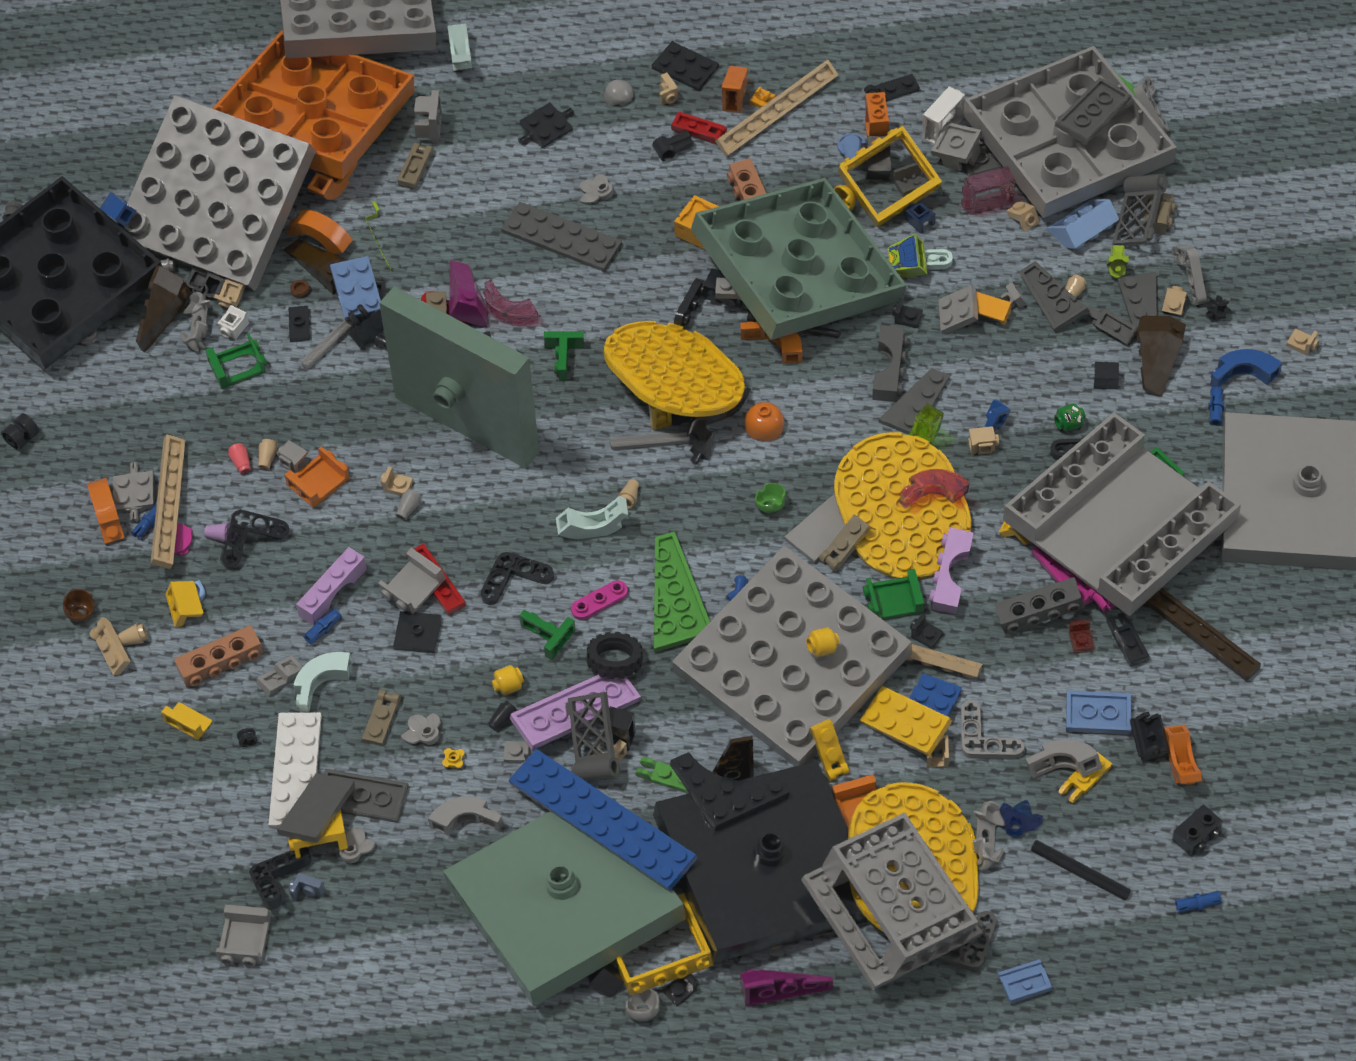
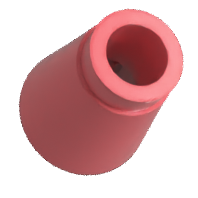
M242 443L232 445L228 449L229 458L241 475L250 472L251 467L247 447Z

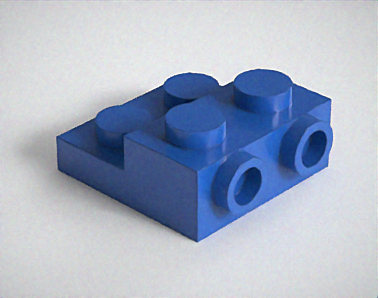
M922 673L909 699L950 717L962 687Z

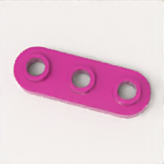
M612 581L578 599L571 606L572 616L577 620H586L622 601L628 594L627 585L623 581Z

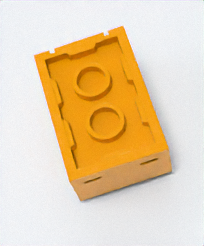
M694 195L679 214V217L674 221L675 236L705 250L691 231L692 223L696 213L719 206Z

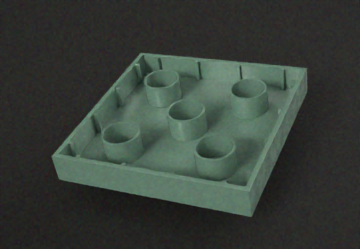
M826 178L698 212L695 214L691 231L771 340L896 303L903 297L907 287L906 283Z
M394 286L379 304L395 398L526 469L540 452L529 357Z
M551 811L443 871L448 887L533 1007L616 960L617 957L625 955L686 920L684 904L673 889L669 892Z

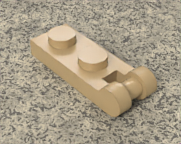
M102 617L97 622V627H94L89 634L91 638L96 640L112 674L119 675L128 666L130 660L110 621Z

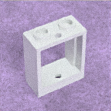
M950 86L923 114L922 139L934 145L946 122L960 123L964 117L965 94Z

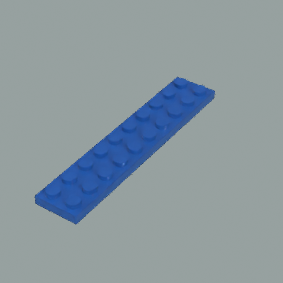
M538 749L534 750L508 780L512 786L669 892L698 859L696 854Z

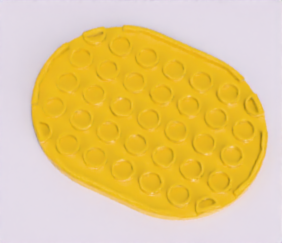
M639 321L615 329L614 333L606 339L604 359L608 367L638 398L657 409L682 416H713L731 410L738 405L743 397L745 389L744 377L739 368L708 338L696 331L692 333L684 330L683 326L673 323L663 325L656 324V321Z
M888 432L873 435L860 441L842 458L835 476L834 495L844 526L855 514L872 527L854 549L858 556L869 567L889 577H906L907 570L915 569L918 579L934 576L935 571H940L941 565L937 564L939 552L944 553L945 549L944 546H941L943 534H948L949 527L971 531L969 507L954 469L941 450H938L929 441L921 437L905 435L901 432Z
M915 783L887 784L885 787L873 790L865 796L850 820L848 839L906 813L973 913L978 899V863L973 845V840L976 838L971 824L967 822L961 813L962 810L952 800H948L938 794L939 791ZM887 864V868L890 871H897L896 866ZM849 880L850 889L857 906L874 926L883 931ZM899 883L900 888L909 890V886L906 883ZM911 901L913 907L917 909L922 908L918 901Z

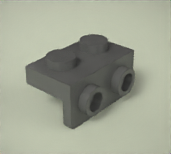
M917 163L894 170V185L903 197L929 181Z

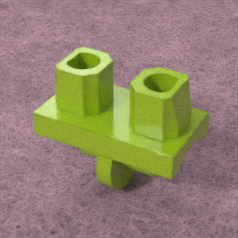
M1113 245L1110 256L1106 259V265H1110L1108 269L1109 274L1114 278L1122 277L1125 274V265L1129 262V256H1124V245Z

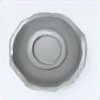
M613 80L607 85L603 97L610 106L620 105L622 107L631 102L634 92L632 86L627 81Z
M648 989L642 993L631 995L630 1000H626L625 1009L627 1015L639 1022L649 1021L654 1018L660 1009L658 993ZM646 1004L649 1006V1009H637L638 1005Z

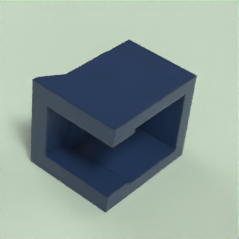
M921 201L917 204L911 203L907 207L905 220L920 234L923 232L925 222L928 221L931 226L935 225L936 213L932 212Z

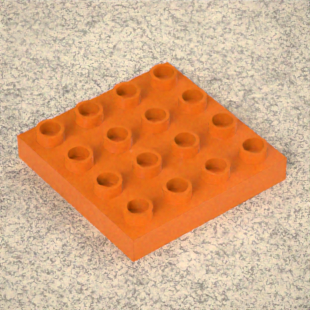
M281 30L212 109L309 143L316 150L309 168L324 173L327 177L343 180L413 95L414 75L357 55L286 58L283 30Z

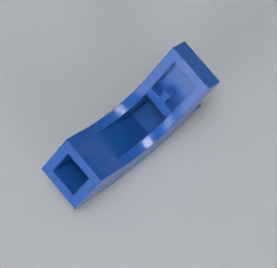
M113 192L109 193L100 207L103 212L124 226L128 225L137 211L127 204V201Z
M1235 350L1219 358L1218 368L1214 369L1210 376V386L1220 387L1229 378L1237 374L1253 375L1268 385L1280 374L1282 362L1272 355L1259 350Z

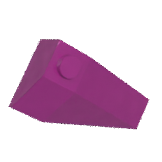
M451 260L449 262V316L487 327L488 312L470 266Z
M747 970L740 974V985L745 1007L833 990V978L831 976L770 970Z

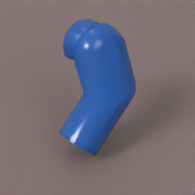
M738 575L735 577V590L726 595L729 601L748 583L746 576Z

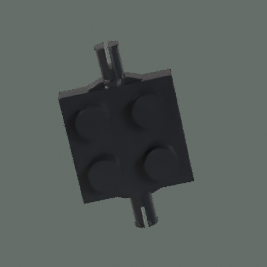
M549 102L520 120V126L526 131V134L518 138L519 143L523 145L532 140L543 149L573 130V127L566 118L574 114L573 109L569 107L567 110L560 112Z

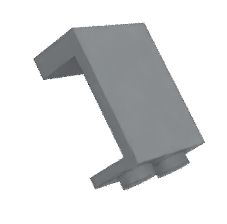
M411 548L406 553L409 559L406 566L388 585L382 580L378 584L384 598L389 601L391 599L395 601V604L402 611L405 612L407 610L414 614L446 578L441 568Z

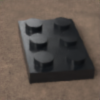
M673 41L652 64L653 70L662 74L668 73L672 79L697 91L703 87L719 68V63Z

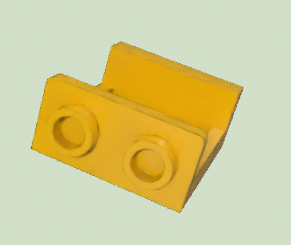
M341 809L318 843L288 837L290 852L295 851L296 858H301L300 848L338 841L339 850L348 849Z

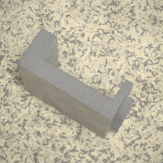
M225 904V923L220 946L216 948L215 952L218 961L226 965H232L233 962L242 963L247 967H254L255 964L262 965L271 921L269 909Z

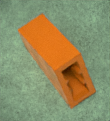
M729 66L722 84V111L741 113L748 82V68Z

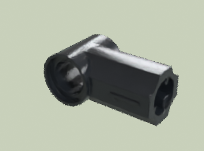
M688 131L669 138L661 136L652 143L653 149L662 161L670 157L673 158L676 153L693 146V141Z

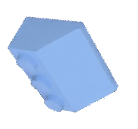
M1091 199L1046 227V230L1063 246L1076 250L1085 245L1084 242L1097 238L1102 230L1105 231L1114 226L1113 223L1118 221L1119 218L1110 199Z

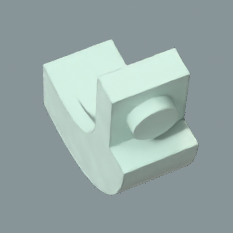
M466 24L448 26L453 70L472 68Z
M618 496L605 508L594 512H580L567 508L556 517L558 535L578 540L607 536L622 528L621 520L628 516L626 498Z
M326 653L310 660L302 667L293 685L297 695L296 706L300 708L301 713H310L313 693L321 683L328 680H349L352 665L350 653Z

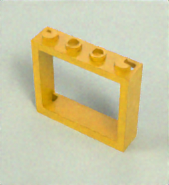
M903 126L898 129H891L886 137L883 139L881 137L877 138L871 143L872 146L867 149L865 147L860 149L853 158H846L844 162L840 163L838 169L839 175L846 185L853 190L856 199L876 227L906 210L911 203L915 204L937 190L942 184L940 177ZM900 139L929 181L877 214L848 172Z
M684 893L677 896L684 904L686 923L700 953L631 978L622 957H617L614 961L630 996L713 966L711 951Z

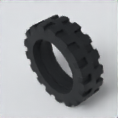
M605 632L604 635L598 634L587 645V666L589 669H592L594 674L598 673L600 677L624 679L625 676H633V673H637L639 667L642 666V645L638 642V639L630 637L627 633ZM607 650H621L628 653L630 657L622 661H609L600 657L599 654Z

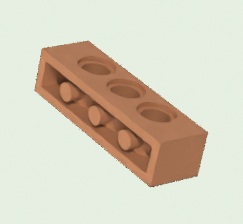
M751 158L729 164L727 178L729 183L734 185L733 192L736 198L739 197L741 201L766 194Z
M249 625L174 658V661L187 688L189 686H197L209 677L215 678L227 669H235L245 661L256 660L263 654V650L255 631Z

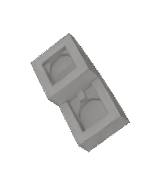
M291 655L275 663L274 670L258 677L257 684L268 696H271L294 680L303 666Z

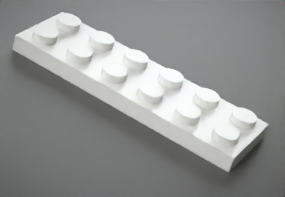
M279 713L269 828H278L313 776L317 773L321 713Z

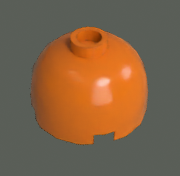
M760 402L753 405L746 413L745 430L752 439L769 442L782 434L784 416L776 405L769 402Z

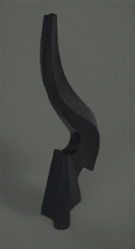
M746 388L741 401L731 410L718 415L692 418L688 425L687 437L694 435L697 438V442L690 449L694 453L690 459L693 464H697L701 458L707 460L710 456L715 431L708 430L706 425L726 419L737 413L744 405L750 388Z

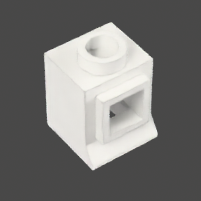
M230 305L228 311L218 322L220 334L225 338L231 337L236 340L249 324L247 312Z

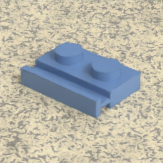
M1040 959L998 972V978L1002 983L1009 1004L1052 991V985Z

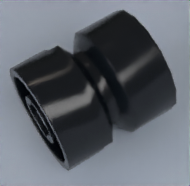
M21 413L13 420V424H9L1 431V435L8 445L19 451L27 444V439H33L40 430L28 415Z

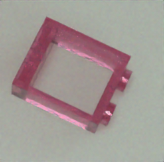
M1006 166L964 179L961 204L963 209L968 211L969 215L1013 204L1015 179L1009 167ZM999 188V191L976 197L978 193Z

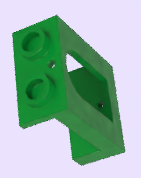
M250 333L247 334L248 342L217 354L213 347L205 350L207 360L221 389L266 373L264 367L267 365L265 356L259 354V344L257 340L252 339ZM243 355L255 357L257 362L253 368L226 378L221 366L222 363Z

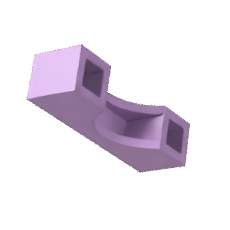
M949 527L948 534H943L941 546H944L945 549L944 553L939 552L937 564L941 565L940 571H935L933 583L937 585L935 590L931 589L929 602H933L931 610L956 614L962 588L952 581L949 569L956 562L968 559L973 532Z
M348 547L296 604L299 617L313 626L318 619H322L329 612L330 604L337 592L348 583L354 584L367 570L365 557Z

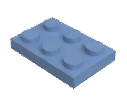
M368 256L330 264L344 320L350 319L348 316L350 311L357 317L363 316L357 308L359 304L369 314L380 309L379 303L381 300Z
M1067 690L1066 732L1131 734V693Z

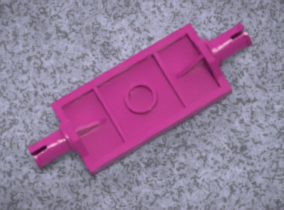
M1038 546L1032 548L1033 556L1056 583L1075 577L1084 606L1095 601L1104 613L1107 612V609L1110 611L1113 608L1114 604Z

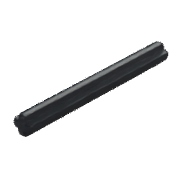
M1035 840L1032 844L1031 851L1123 900H1127L1131 893L1130 888L1039 840Z

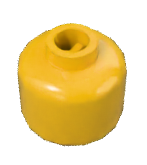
M829 627L812 630L809 633V637L806 638L807 649L816 657L833 654L837 649V645H839V636Z
M508 665L494 672V680L491 683L495 692L500 691L503 696H508L522 688L524 679L518 667L514 668L512 665Z

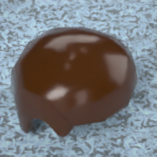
M84 589L69 591L63 599V611L70 621L84 622L90 619L94 613L93 597L91 593ZM78 610H83L85 614L83 615Z

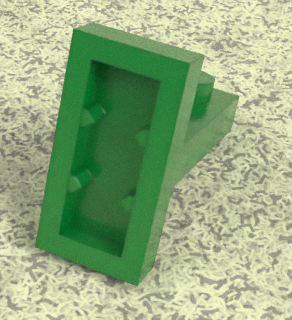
M544 331V347L555 348V357L558 358V362H555V374L559 375V380H567L568 348H584L583 331Z
M523 610L519 615L521 626L548 641L544 646L545 657L553 660L576 631L575 620L569 617L557 628L555 624L547 623L540 619L536 613Z

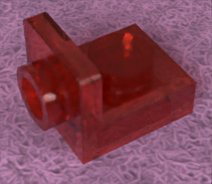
M1078 619L1069 623L1068 634L1073 654L1094 651L1095 647L1090 631V620Z

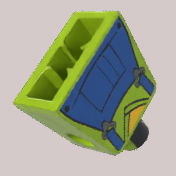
M916 234L889 246V258L887 260L901 278L927 275L924 241Z

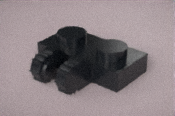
M359 304L357 308L366 319L360 323L357 316L350 311L348 316L356 327L348 332V335L361 349L383 332L384 328L380 309H377L370 315Z

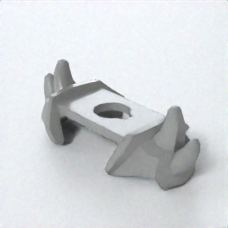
M195 292L189 296V305L183 312L193 316L190 335L188 336L183 331L180 334L183 343L198 352V348H206L201 339L206 336L208 308H211L210 300H206L204 294Z
M993 801L984 802L980 811H974L975 816H977V839L973 840L974 853L980 857L977 863L979 867L981 866V871L987 870L992 864L998 863L1004 853L1003 848L997 852L994 851L996 825L1005 826V822L1000 813L1001 806ZM983 830L989 835L988 842H985V838L982 836Z

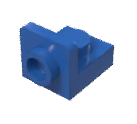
M997 399L993 400L986 414L988 420L985 427L993 426V429L1004 425L1011 409Z

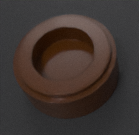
M297 280L291 284L290 291L293 297L304 298L310 293V286L304 280Z

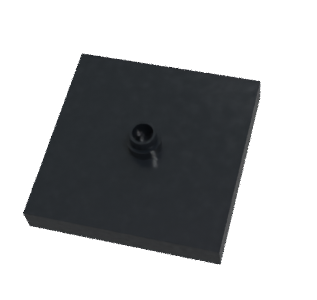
M61 176L0 223V330L45 370L148 290L156 265L163 267L162 263L66 178Z
M818 761L739 780L755 782L779 776L790 792L789 797L717 830L713 829L689 793L655 803L653 817L658 829L696 854L698 858L683 875L680 882L711 951L713 963L834 931L801 880L804 875L822 867L833 846L848 840V828ZM849 881L833 888L856 924L869 921L857 906Z

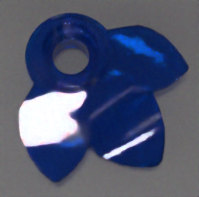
M1024 800L1014 807L1003 803L1000 808L1001 816L1005 822L1004 830L1012 837H1019L1025 831L1037 829L1043 820L1042 815L1032 814L1028 800ZM1017 825L1019 828L1013 829L1011 826Z

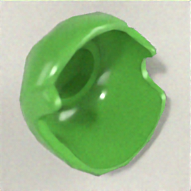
M767 483L762 491L757 490L755 505L760 511L769 514L775 513L785 505L786 490L780 484Z

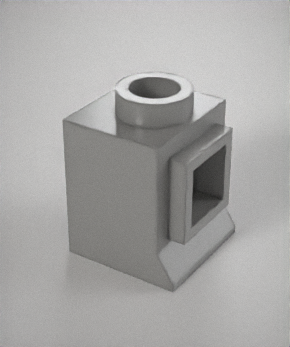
M290 440L277 451L280 465L288 470H294L295 473L310 462L305 458L308 451Z

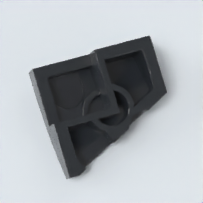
M196 267L192 268L186 280V284L190 289V295L200 292L206 298H214L215 294L219 295L225 282L224 278Z

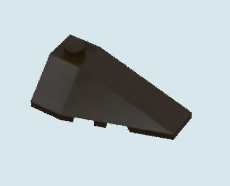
M299 238L284 248L287 254L330 293L334 294L337 292L330 264L348 261L347 259Z
M157 265L149 282L148 288L152 289L150 298L145 300L144 304L146 315L141 318L136 343L143 352H146L183 308L186 299L190 295V289L184 279Z
M1141 316L1137 329V339H1140L1141 347L1139 349V356H1142L1143 365L1140 368L1143 390L1158 397H1161L1186 329V324L1171 316Z
M753 736L731 739L712 772L736 781L754 777Z

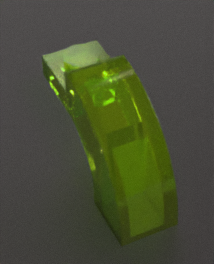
M927 403L915 416V422L909 435L921 437L932 445L941 427L944 413Z

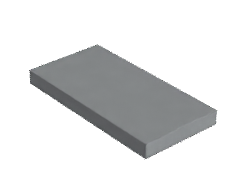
M833 494L784 537L787 543L813 564L819 560L820 554L829 547L844 527L835 501V495Z

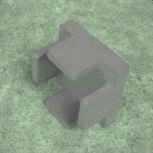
M432 90L431 96L416 97L415 114H428L429 118L420 119L419 122H415L414 128L416 137L431 138L432 143H439L442 122L441 99L439 90Z
M946 122L931 150L932 156L940 157L943 166L960 171L962 168L961 163L967 164L968 161L970 165H974L981 152L979 140L982 136V131Z

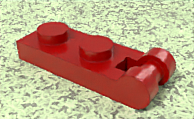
M679 111L671 124V130L680 133L688 131L691 136L709 141L717 145L715 140L727 132V128L722 124Z

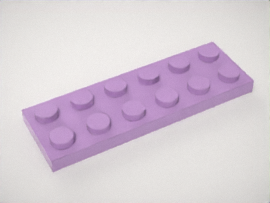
M597 675L511 713L510 720L530 749L534 750L572 732L570 715L567 716L565 703L568 702V698L607 692L609 707L624 709L640 702L641 696L626 676L624 679H608V677L603 678ZM601 697L596 698L592 704L597 711L602 706ZM576 701V711L581 714L585 705L581 701ZM589 709L584 718L591 723L596 715ZM581 722L578 728L580 729L586 725Z

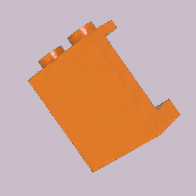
M322 446L318 448L319 455L296 474L291 470L284 474L286 485L312 508L349 480V468L342 461L339 462L330 450L326 451Z
M874 775L832 786V795L848 829L857 806L865 796L873 790H877Z

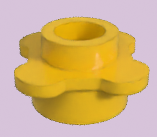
M450 748L444 750L445 759L442 761L444 767L461 768L463 766L462 757L465 755L464 750H451Z

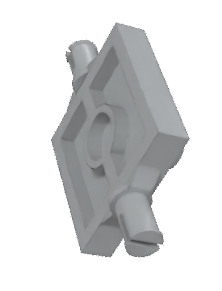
M133 462L130 463V473L113 476V501L117 513H130L131 523L139 522V512L152 509L155 506V474L153 470L138 472L139 464L137 462H134V465Z

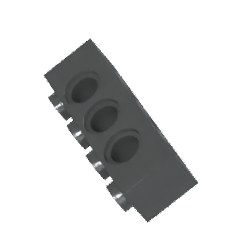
M1075 577L995 603L1004 633H1015L1022 628L1036 626L1040 622L1049 619L1054 620L1061 615L1075 613L1085 608ZM1024 612L1022 615L1016 616L1018 613Z

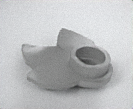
M596 175L594 180L587 179L579 184V188L584 192L580 199L581 203H595L599 199L607 200L613 195V186L608 182V178L605 175Z
M435 713L430 714L427 718L419 714L410 716L408 719L410 729L403 733L401 738L410 744L423 742L426 745H432L436 743L439 739L438 727L441 723L439 716Z
M360 827L353 828L347 832L348 849L339 850L338 841H333L334 849L340 852V857L346 863L357 862L362 854L371 852L376 844L374 840L366 839L365 831Z

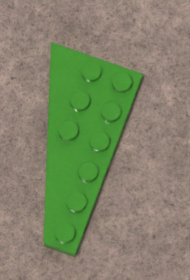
M675 531L655 537L654 653L691 642L710 623Z

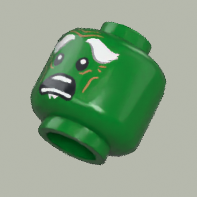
M1074 403L1058 408L1054 415L1057 428L1064 432L1081 428L1086 418L1083 408H1079Z

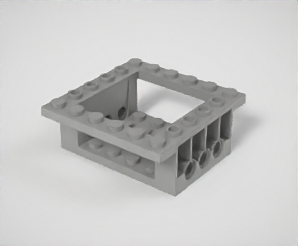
M906 813L833 846L822 867L804 875L801 879L873 990L980 937L983 933L977 924V919ZM887 864L896 866L897 871H890L887 868ZM849 880L851 881L891 942L882 959L878 958L833 888ZM899 883H906L909 886V890L900 888ZM911 901H918L922 908L917 909L913 907Z

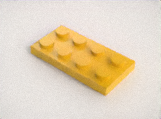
M882 686L861 717L860 722L930 757L951 725L952 720L950 717Z

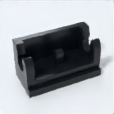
M1148 711L1135 718H1131L1130 725L1138 757L1148 761H1155L1169 753L1170 750L1161 715L1156 713L1149 717L1150 713Z

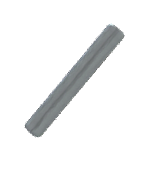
M351 319L344 320L301 360V365L305 369H310L356 326Z
M687 431L615 437L610 439V446L612 450L685 444L690 442V435L687 437Z

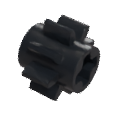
M1217 295L1216 299L1209 297V302L1207 305H1204L1208 310L1206 315L1212 317L1215 321H1218L1219 317L1225 319V315L1230 311L1227 306L1229 301L1226 299L1222 300V297Z

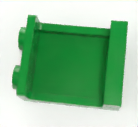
M915 569L907 570V576L903 578L874 583L871 582L870 577L866 578L863 594L865 598H869L870 603H867V608L882 620L924 613V600Z

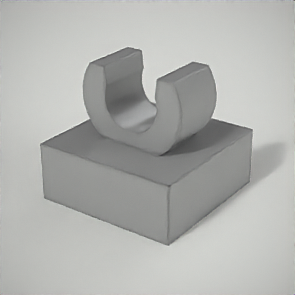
M1013 282L1008 284L1006 288L1009 292L1001 295L1002 300L1010 299L1011 308L1015 304L1019 308L1026 306L1025 300Z

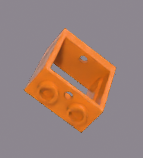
M885 92L866 93L865 127L867 136L886 137L889 132Z

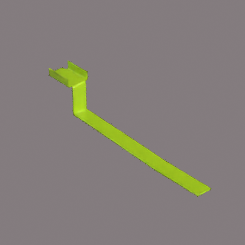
M376 201L372 202L376 213L366 217V222L378 217L377 211L380 209Z

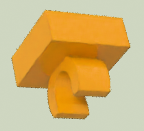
M759 87L750 99V104L761 108L775 98L776 95Z

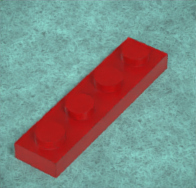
M424 543L414 548L418 553L441 568ZM443 571L446 579L432 594L447 615H450L465 607L466 603Z

